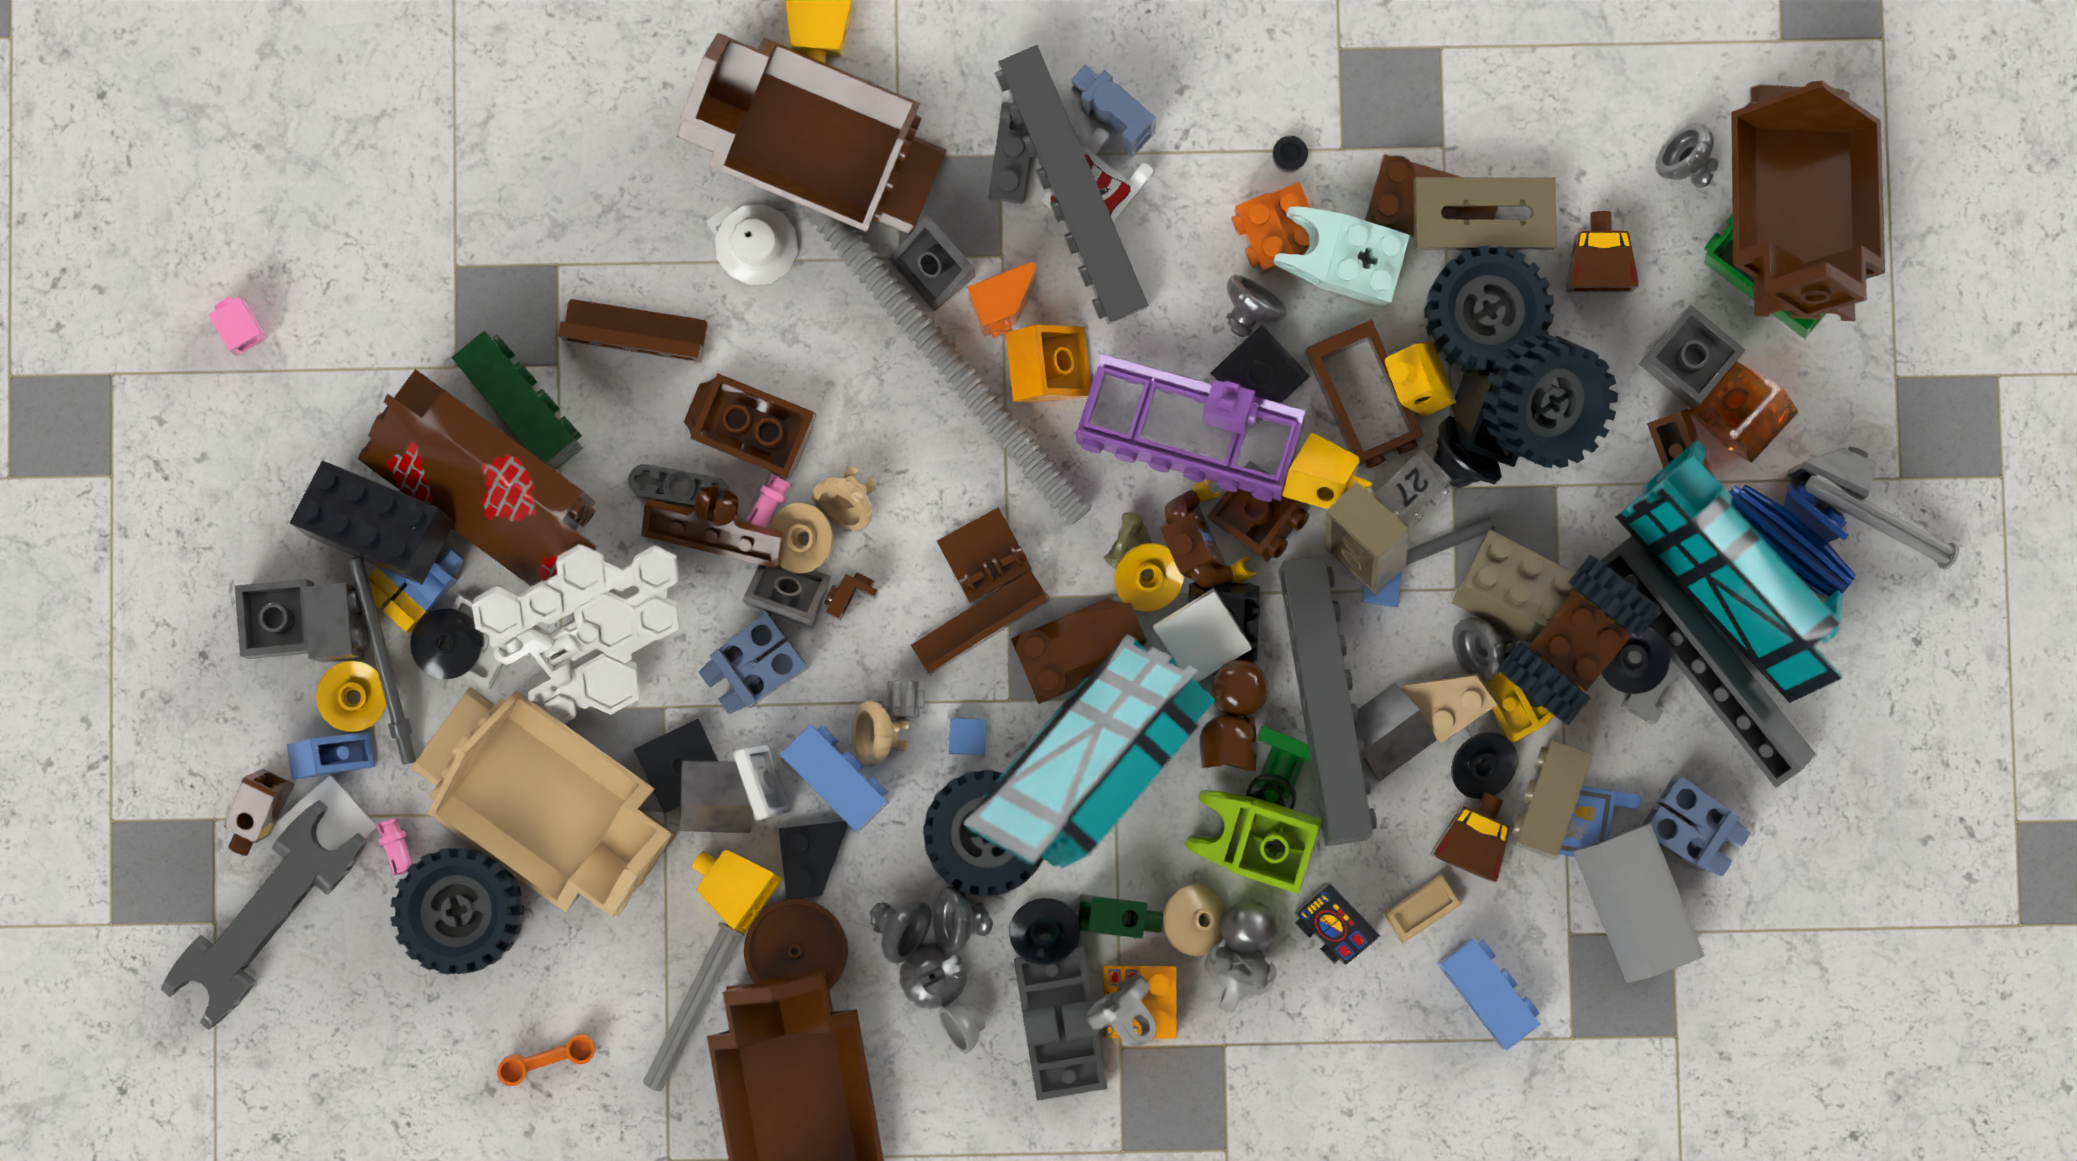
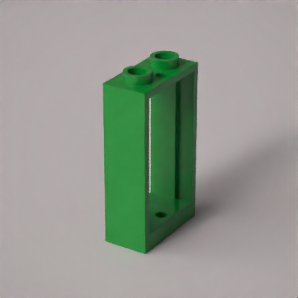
M1732 213L1726 222L1729 226L1723 234L1715 233L1704 248L1707 251L1705 264L1754 300V283L1721 259L1722 255L1733 243ZM1778 311L1771 314L1806 339L1827 313H1822L1819 320L1790 318V311Z

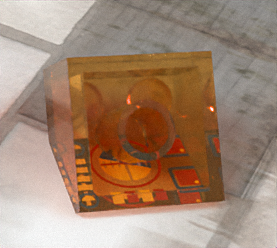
M1738 361L1734 363L1703 402L1694 409L1691 408L1689 410L1691 416L1727 449L1750 463L1761 454L1799 412L1783 387Z

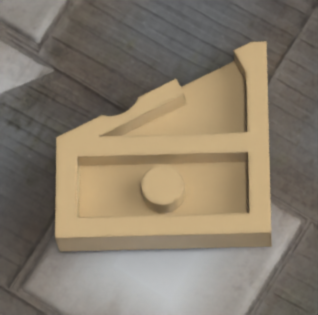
M1479 673L1462 675L1456 678L1435 679L1434 681L1421 683L1412 682L1407 683L1401 688L1420 709L1440 744L1499 703V700Z

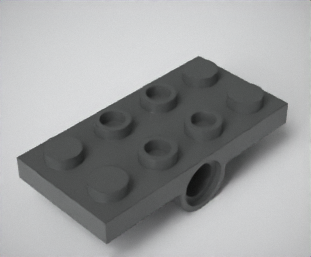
M1084 946L1076 947L1066 959L1051 965H1037L1027 962L1021 957L1013 958L1037 1101L1108 1089L1099 1033L1086 1020L1087 1012L1094 1003Z

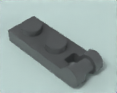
M1002 101L988 199L1023 204L1030 156L1025 148L1022 137L1027 136L1024 126L1023 132L1009 130L1013 117L1008 105L1012 103Z

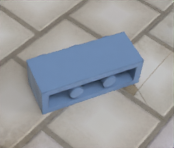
M1469 938L1439 961L1437 965L1499 1046L1507 1051L1541 1025L1536 1019V1016L1540 1013L1527 996L1521 999L1513 989L1518 984L1505 968L1499 971L1492 961L1496 955L1483 939L1477 942L1475 938Z

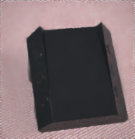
M1196 582L1189 583L1188 603L1214 588L1252 645L1250 651L1235 660L1257 661L1260 586L1248 582L1226 583L1210 588H1202Z

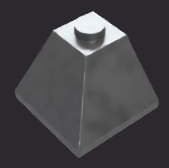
M1849 446L1848 449L1842 448L1804 461L1789 469L1787 476L1807 484L1811 475H1821L1865 499L1868 497L1871 489L1876 462L1867 459L1869 455L1867 452Z

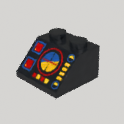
M1324 883L1294 912L1299 918L1295 924L1307 937L1311 938L1315 934L1324 945L1320 950L1334 964L1340 960L1343 964L1347 965L1380 937V934L1330 883Z

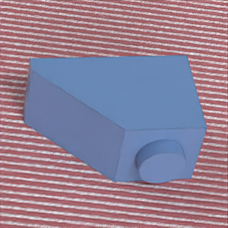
M370 732L310 738L287 744L292 780L375 767Z

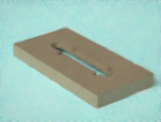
M1416 177L1413 180L1415 250H1477L1480 246L1488 245L1489 250H1496L1498 246L1508 247V250H1554L1557 248L1555 177ZM1443 207H1528L1532 211V216L1526 220L1445 219L1441 214V210Z

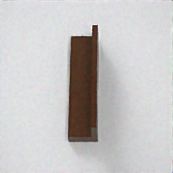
M570 299L568 301L565 322H560L558 336L563 341L701 363L708 323L702 319Z
M1030 570L911 644V647L930 676L1049 602L1050 598Z

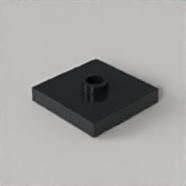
M1263 324L1210 373L1217 381L1224 383L1229 381L1239 384L1242 388L1255 391L1256 397L1277 403H1282L1310 377L1305 369ZM1257 417L1255 422L1259 424L1263 420Z
M699 719L634 749L650 785L654 788V794L664 814L680 807L682 760L719 761Z

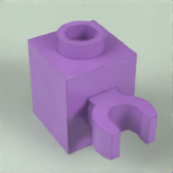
M1213 379L1203 411V424L1245 435L1247 425L1255 424L1260 405L1255 404V391L1242 388L1236 383L1229 381L1224 383Z

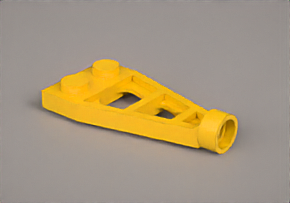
M1501 672L1493 679L1485 681L1499 700V703L1491 711L1505 737L1512 743L1542 728L1554 717L1543 706H1531L1524 692ZM1574 683V684H1575L1577 687H1579L1582 691L1584 690V689H1582L1579 685H1577L1576 683Z

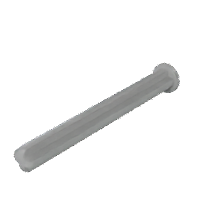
M1811 475L1805 486L1808 493L1935 560L1939 568L1943 570L1949 569L1957 560L1959 555V546L1957 544H1947L1821 475Z
M719 922L718 926L721 928L643 1080V1083L653 1090L661 1091L739 937L743 938L745 935L722 922Z

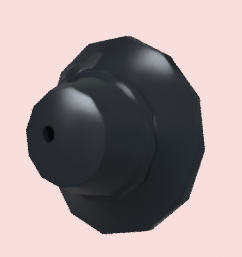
M1448 416L1439 424V437L1436 442L1438 448L1432 461L1438 474L1447 483L1456 488H1463L1480 480L1495 485L1502 478L1498 461L1461 448L1454 417Z

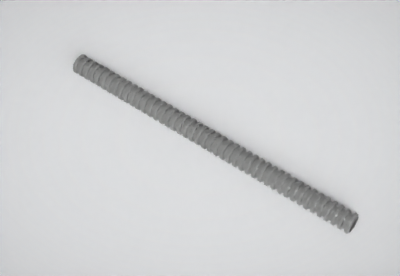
M795 203L797 209H803L802 214L804 217H810L809 223L817 226L816 231L819 234H824L823 239L826 242L830 241L832 243L830 245L832 250L837 249L839 251L838 257L840 259L845 258L846 261L844 263L847 267L851 266L853 268L852 273L860 276L859 281L861 284H867L866 290L874 292L873 298L875 300L880 299V306L888 309L887 314L890 317L894 316L896 318L894 320L895 324L903 326L901 331L903 333L908 332L910 335L908 339L911 342L915 341L917 343L916 348L918 350L922 349L924 351V358L929 357L931 359L930 365L932 367L937 366V373L939 375L944 374V381L946 383L950 382L952 384L951 389L954 392L958 391L960 393L958 395L959 399L967 401L965 406L973 408L972 414L975 417L979 415L981 418L980 423L988 426V433L993 432L995 434L994 440L1002 442L1001 448L1003 450L1008 449V456L1010 458L1014 457L1017 460L1015 462L1017 467L1022 466L1024 468L1023 474L1031 476L1030 482L1032 484L1037 483V490L1039 492L1043 491L1045 493L1044 498L1046 500L1050 499L1053 502L1051 504L1052 508L1055 509L1057 507L1060 510L1058 515L1066 517L1065 523L1073 525L1088 513L1092 506L1091 503L1083 501L1084 495L1082 493L1077 494V487L1075 485L1071 486L1069 484L1070 479L1068 477L1064 478L1061 475L1063 473L1061 468L1056 469L1054 467L1056 462L1048 460L1049 454L1046 451L1042 453L1040 450L1042 446L1039 443L1035 444L1033 442V435L1028 436L1026 434L1027 428L1019 426L1020 420L1018 418L1013 419V412L1011 410L1007 411L1004 408L1006 404L1003 401L999 402L997 400L999 398L997 393L992 394L990 392L991 386L983 384L984 378L982 376L978 377L976 375L977 370L969 367L970 362L962 359L963 354L961 351L956 352L954 350L956 348L954 343H948L949 337L941 334L942 329L939 326L935 327L933 325L935 323L933 318L928 319L926 317L928 314L926 310L921 311L919 309L920 303L918 301L913 302V295L911 293L907 294L905 292L906 287L898 284V277H892V270L884 268L885 262L883 260L878 261V254L875 251H870L871 246L869 243L864 244L862 242L864 240L863 236L855 234L856 228L849 227L844 222Z

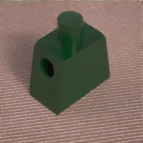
M1080 894L1078 910L1080 931L1141 939L1143 938L1144 931L1161 933L1163 912L1147 910V903ZM1124 912L1128 913V921L1126 924L1122 923V915L1124 914Z

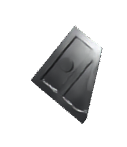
M846 821L779 828L786 900L823 895L848 828Z

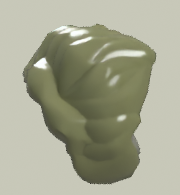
M1126 512L1122 514V527L1119 529L1118 539L1114 542L1108 554L1104 556L1106 562L1115 569L1118 562L1130 549L1141 544L1152 543L1147 528L1143 524V519L1138 513Z

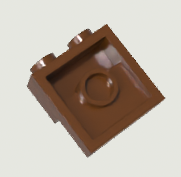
M1251 461L1245 466V468L1268 474ZM1238 489L1237 492L1226 491L1207 515L1208 519L1267 563L1271 557L1279 558L1284 553L1288 545V541L1285 539L1293 529L1297 531L1302 529L1309 519L1307 511L1310 506L1307 503L1282 496L1281 501L1272 499V501L1267 502L1256 499L1251 495V492Z

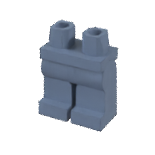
M1085 64L1071 79V82L1074 84L1072 91L1081 98L1082 111L1089 117L1094 113L1096 120L1100 124L1111 126L1122 136V150L1133 158L1155 134L1156 117L1120 85L1113 82V76L1106 70L1097 75Z
M768 612L763 613L722 647L710 654L712 660L707 662L699 671V674L709 687H713L725 677L733 688L718 698L728 714L741 710L745 706L753 707L779 687L809 669L793 644L789 641L785 642L788 639ZM775 647H778L776 650H774L772 653H770L760 661L761 657H763L765 654H767Z
M1674 775L1657 800V803L1661 806H1653L1642 825L1651 823L1661 847L1687 862L1695 869L1707 870L1719 876H1723L1732 863L1730 858L1718 851L1723 842L1726 840L1736 848H1741L1751 834L1738 822L1740 816L1729 811L1725 806L1681 775ZM1668 810H1671L1672 812H1674L1675 814H1677L1678 816H1680L1681 818H1683L1684 820H1686L1688 823H1686L1685 821H1683L1682 819H1680L1679 817H1677L1676 815H1674L1673 813H1671V812L1668 811Z

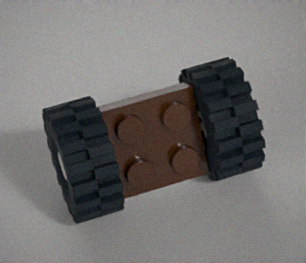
M1591 554L1568 581L1577 591L1574 590L1530 644L1529 647L1535 652L1522 642H1519L1497 669L1522 691L1568 726L1591 697L1562 674H1565L1587 691L1632 636L1611 618L1637 638H1640L1662 611L1647 597Z

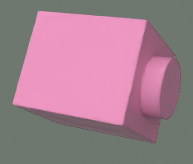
M229 297L215 305L216 310L208 314L228 350L236 356L267 339L247 302L240 297L236 299Z

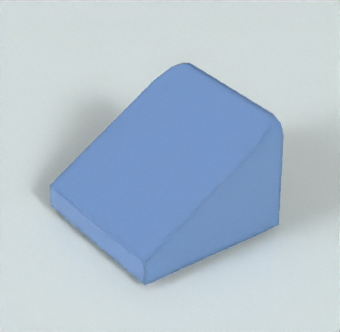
M1402 572L1377 595L1364 585L1361 602L1398 607Z
M950 718L949 754L985 756L986 720Z

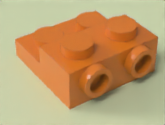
M1300 182L1271 194L1265 193L1235 206V215L1231 217L1232 223L1238 236L1244 234L1249 245L1245 249L1248 261L1252 268L1258 266L1261 275L1279 268L1273 263L1275 254L1304 255L1308 250L1310 241L1307 231L1286 216L1289 207L1310 208Z

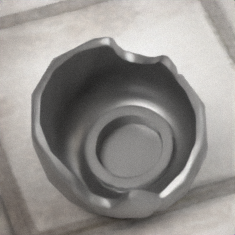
M1241 900L1234 904L1222 915L1219 924L1222 937L1228 945L1243 955H1249L1258 950L1263 951L1272 944L1278 932L1275 917L1269 908L1256 900Z

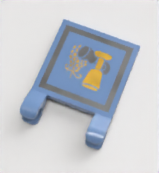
M1582 786L1559 854L1575 857L1573 851L1579 847L1609 839L1614 806L1638 809L1641 804V796Z

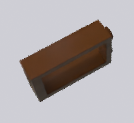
M1372 319L1307 347L1304 353L1348 451L1357 455L1360 459L1359 466L1365 464L1366 468L1370 469L1385 462L1384 455L1397 450L1398 454L1402 455L1419 447L1416 441L1420 440L1424 434L1414 412L1403 406L1398 399L1385 364V358L1388 357V354ZM1368 340L1409 432L1363 452L1323 363V359Z

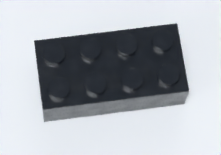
M322 460L289 523L309 538L354 557L362 556L363 560L423 585L455 522L435 506Z

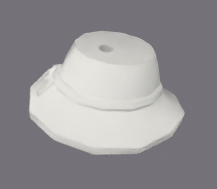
M764 204L741 206L723 220L715 238L716 259L729 276L750 286L773 284L790 271L799 252L796 231L782 212ZM752 233L750 237H746V235Z

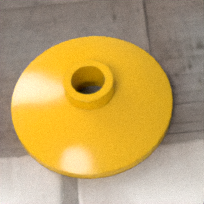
M1157 543L1141 544L1130 549L1118 562L1114 574L1115 589L1124 603H1131L1133 609L1143 612L1156 611L1168 606L1178 596L1184 582V576L1179 572L1169 548ZM1152 569V573L1148 578H1141L1143 570Z
M346 661L333 666L323 675L317 687L316 702L321 716L329 725L341 731L359 732L370 728L382 717L387 706L378 671L363 662ZM354 690H357L361 696L356 704H352L349 701V694Z

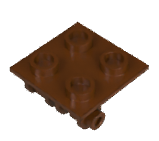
M999 507L937 540L941 551L970 603L1032 570L1024 551L1015 539Z

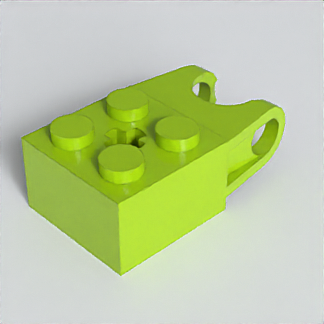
M1201 790L1199 801L1208 805L1222 816L1225 825L1224 832L1217 837L1188 836L1184 843L1185 847L1193 853L1229 869L1231 873L1299 894L1321 828V819L1256 797L1215 790ZM1278 839L1282 841L1285 847H1281L1279 852L1271 849L1273 844H1269L1268 841Z

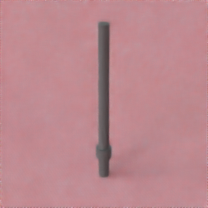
M353 557L348 559L391 720L388 724L392 739H396L402 764H410L416 761L410 739V734L413 733L409 719L404 716L363 557Z

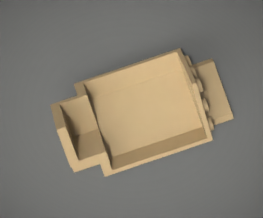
M470 687L412 767L415 772L436 786L430 795V798L434 801L427 814L477 850L497 861L505 870L565 913L582 895L611 917L614 915L619 917L627 906L626 904L632 894L642 885L656 865L657 859L677 836L676 833L643 810L654 791L652 786L537 704L529 702V699L517 690L507 700L500 698L494 704Z

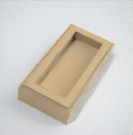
M1441 874L1382 914L1400 941L1405 943L1462 905L1444 875Z

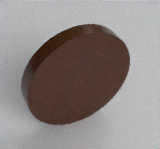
M805 899L783 900L764 909L752 922L744 942V960L747 971L754 983L765 979L788 975L797 976L811 971L826 969L830 990L844 972L848 957L847 938L839 920L824 906Z

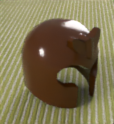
M1233 660L1224 664L1213 673V676H1215L1212 681L1213 693H1209V695L1215 699L1213 704L1221 712L1236 717H1246L1257 712L1265 704L1269 694V682L1263 670L1256 664L1247 660Z
M1225 715L1213 718L1207 722L1202 728L1199 737L1202 768L1228 765L1244 770L1256 771L1257 753H1254L1251 747L1252 743H1256L1257 735L1254 717L1249 718L1246 716L1240 718Z

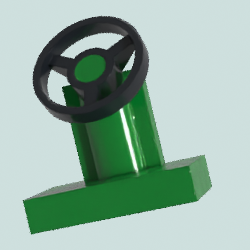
M1261 726L1256 741L1270 746L1271 749L1261 774L1250 782L1246 796L1256 797L1287 807L1283 798L1289 800L1291 795L1292 803L1288 808L1294 809L1297 799L1294 788L1304 761L1311 763L1308 744ZM1255 784L1256 787L1261 788V790L1251 793V789Z

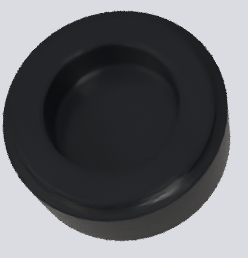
M1285 136L1279 139L1272 152V159L1276 167L1288 173L1300 170L1308 157L1306 144L1296 136Z

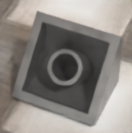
M929 216L923 218L889 258L890 262L934 311L939 309L975 277V268Z
M759 565L744 595L743 602L746 605L813 628L831 576L815 570L809 573L798 574L789 572L781 566L775 569Z
M1396 683L1358 709L1359 722L1358 725H1354L1357 739H1362L1365 751L1363 760L1379 782L1437 741L1420 709Z
M682 760L679 831L750 833L753 809L736 762Z

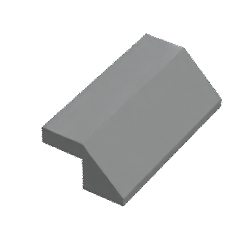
M1651 823L1623 830L1607 840L1581 846L1573 851L1626 983L1658 976L1705 956Z

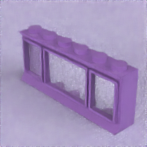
M1101 353L1079 426L1076 429L1077 443L1081 444V447L1089 452L1101 453L1102 450L1114 453L1116 458L1124 462L1135 463L1138 460L1149 463L1152 469L1167 473L1170 470L1183 473L1185 478L1195 482H1203L1205 479L1218 483V487L1227 491L1237 492L1238 489L1251 492L1254 498L1270 502L1272 499L1281 501L1287 474L1292 465L1305 424L1306 410L1255 396V404L1260 405L1254 425H1247L1245 435L1203 424V411L1212 384Z

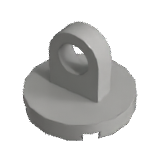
M1225 942L1224 947H1219L1216 944L1209 950L1205 960V969L1214 981L1224 987L1219 1005L1220 1009L1233 1013L1240 994L1261 995L1271 989L1277 975L1276 967L1272 961L1271 964L1265 961L1266 956L1258 950L1249 955H1243L1232 949L1227 942Z
M1137 974L1121 982L1120 986H1118L1120 991L1117 993L1113 992L1112 994L1109 993L1108 995L1105 994L1087 1012L1086 1020L1094 1030L1111 1024L1120 1037L1133 1047L1141 1046L1151 1041L1155 1036V1021L1140 1001L1150 988L1149 983L1142 975ZM1133 1019L1137 1020L1141 1025V1035L1134 1031L1132 1026Z

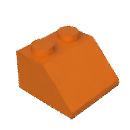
M1034 261L967 287L969 301L984 337L991 334L993 338H998L1006 335L1005 332L1013 331L1011 326L1017 324L1036 281V265Z

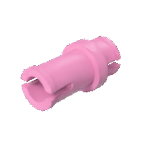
M771 473L766 486L762 484L759 489L762 493L746 520L754 525L767 527L779 504L785 503L787 497L784 495L792 484Z
M394 818L377 824L376 827L381 836L378 842L380 847L384 846L392 869V875L396 876L406 873V870L413 863L404 840L407 838L405 830L401 831L399 819Z

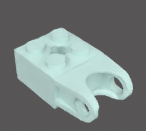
M1298 206L1288 208L1286 216L1307 231L1310 241L1309 247L1304 255L1275 254L1273 261L1275 265L1314 284L1316 287L1378 307L1392 302L1410 235L1342 213ZM1360 254L1363 255L1366 261V265L1364 267H1362L1363 261L1358 259V255Z

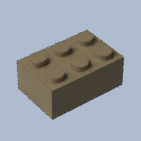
M1356 482L1326 510L1325 549L1377 595L1406 567L1409 535L1408 523L1398 512L1387 510L1381 504L1382 500L1374 490L1369 487L1364 489Z
M1489 529L1473 555L1452 600V604L1531 644L1574 590L1577 591L1568 583L1575 573Z
M1551 740L1549 748L1541 747L1534 769L1541 771L1538 781L1530 780L1523 799L1524 803L1529 804L1526 816L1518 814L1511 836L1518 838L1515 846L1555 860L1558 858L1593 754Z

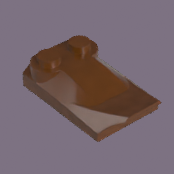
M1384 154L1365 221L1414 237L1413 180L1416 177L1461 176L1410 162L1409 159L1403 156ZM1443 207L1441 214L1445 219H1495L1498 207Z
M717 373L714 379L699 384L684 423L690 431V438L692 440L763 468L775 475L790 479L799 464L810 438L817 414Z
M1106 598L1038 628L1026 631L1012 638L1011 642L1039 705L1076 689L1090 671L1104 661L1126 634L1137 639L1142 647L1147 642V639L1132 604Z

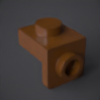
M858 572L855 573L854 577L845 574L839 587L836 585L831 587L824 604L829 606L826 612L841 621L856 590L876 599L879 592L873 588L875 581Z

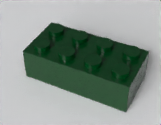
M484 330L451 358L524 447L556 471L583 449L577 441L582 435L565 416L561 419L557 417L555 413L560 408L542 388L538 392L534 389L533 386L538 382L520 361L516 364L511 361L516 355L498 334L491 337Z

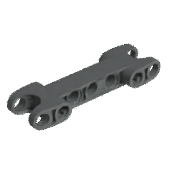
M320 800L302 812L276 840L272 849L284 860L217 941L212 944L203 935L197 937L175 962L161 986V990L171 997L190 981L201 983L208 991L209 1004L200 1023L208 1030L230 1014L254 987L256 980L244 970L311 889L317 886L326 895L331 893L352 869L365 848L367 840L359 833L355 834L338 849L329 851L321 846L317 839L316 830L328 807Z

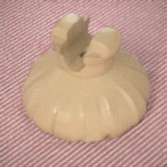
M851 466L845 471L844 478L830 477L819 481L813 488L812 499L832 523L845 529L858 531L865 529L871 522L873 508L867 494L872 493L876 484L869 478L864 485H861L855 479L856 474L860 470Z
M866 701L859 705L852 722L851 741L856 759L862 766L873 767L883 762L890 752V748H894L896 751H906L908 749L909 741L897 740V732L900 729H910L908 719L900 717L891 721L886 710L874 701Z

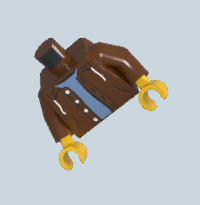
M1209 480L1195 483L1192 490H1188L1172 499L1165 506L1166 521L1160 529L1181 575L1195 581L1202 588L1230 583L1233 580L1237 583H1243L1257 573L1256 571L1249 572L1244 566L1251 561V558L1244 556L1230 565V567L1226 565L1199 507V503L1217 498L1221 492L1212 493L1209 489V482H1211Z

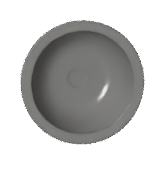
M951 1004L939 1009L941 1024L952 1043L961 1052H970L979 1040V1032L985 1028L984 1019L978 1009L972 1004L965 1007Z

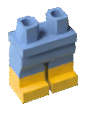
M449 547L438 560L435 559L423 585L377 566L368 575L375 605L382 608L383 612L405 632L412 633L420 619L430 613L449 589L459 580L455 575L466 560Z

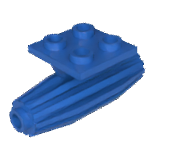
M1792 481L1789 483L1784 506L1746 484L1741 489L1735 485L1729 491L1733 496L1731 506L1809 589L1825 598H1829L1837 590L1841 593L1845 592L1855 579L1856 574L1829 544V542L1838 538L1845 540L1849 536L1845 526L1847 524L1846 518L1831 505L1824 509L1818 504L1819 499L1806 491L1804 483H1801L1799 486H1796Z

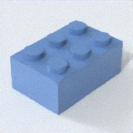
M810 724L780 756L856 832H860L889 803L884 797L889 791L875 777L872 776L867 780L859 772L864 766L850 752L846 751L842 755L834 747L839 741L825 727L821 725L816 729Z

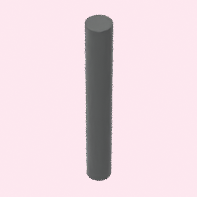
M1491 517L1408 549L1406 565L1486 534L1489 529L1495 530Z

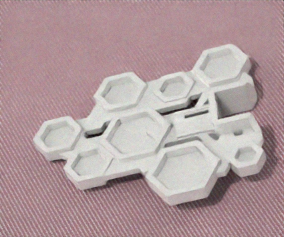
M578 544L558 556L556 562L557 575L546 581H540L526 589L525 593L520 596L495 586L474 598L472 606L475 629L489 635L490 646L493 648L495 660L509 665L526 654L531 653L543 670L532 675L528 689L529 702H536L544 707L546 712L563 724L576 718V705L583 709L592 706L612 715L639 700L637 663L631 661L632 653L655 640L659 641L677 631L680 625L678 602L666 597L668 588L678 581L677 557L655 545L634 556L632 564L620 569L604 562L603 554ZM632 585L639 587L637 592L628 597L612 591L614 588L623 591ZM574 612V620L553 632L536 626L541 621L551 625ZM594 649L602 651L573 667V661Z

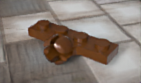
M708 486L701 489L696 496L694 509L652 499L646 502L641 536L777 569L781 562L785 532L741 521L737 515L739 499L730 489H725L724 499L719 500V486Z

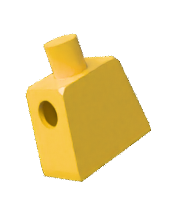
M785 0L791 49L826 63V56H842L853 10V0Z
M1434 342L1413 344L1385 358L1389 377L1403 406L1427 417L1456 403Z
M1311 432L1289 468L1282 496L1328 509L1356 482L1364 489L1367 487L1372 489L1373 483L1356 476L1360 462L1357 455Z
M727 849L721 853L718 859L706 851H702L692 864V868L704 876L697 887V892L732 929L742 934L747 931L783 881V878Z

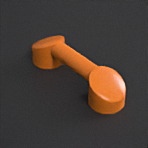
M577 1033L569 1039L568 1044L525 1058L517 1054L508 1055L498 1066V1078L507 1086H516L524 1080L528 1071L566 1059L575 1064H585L594 1056L595 1043L588 1035Z

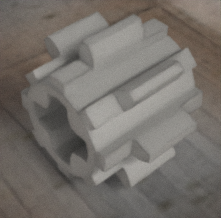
M888 681L887 690L882 691V707L887 708L889 717H919V708H924L925 691L920 690V682Z

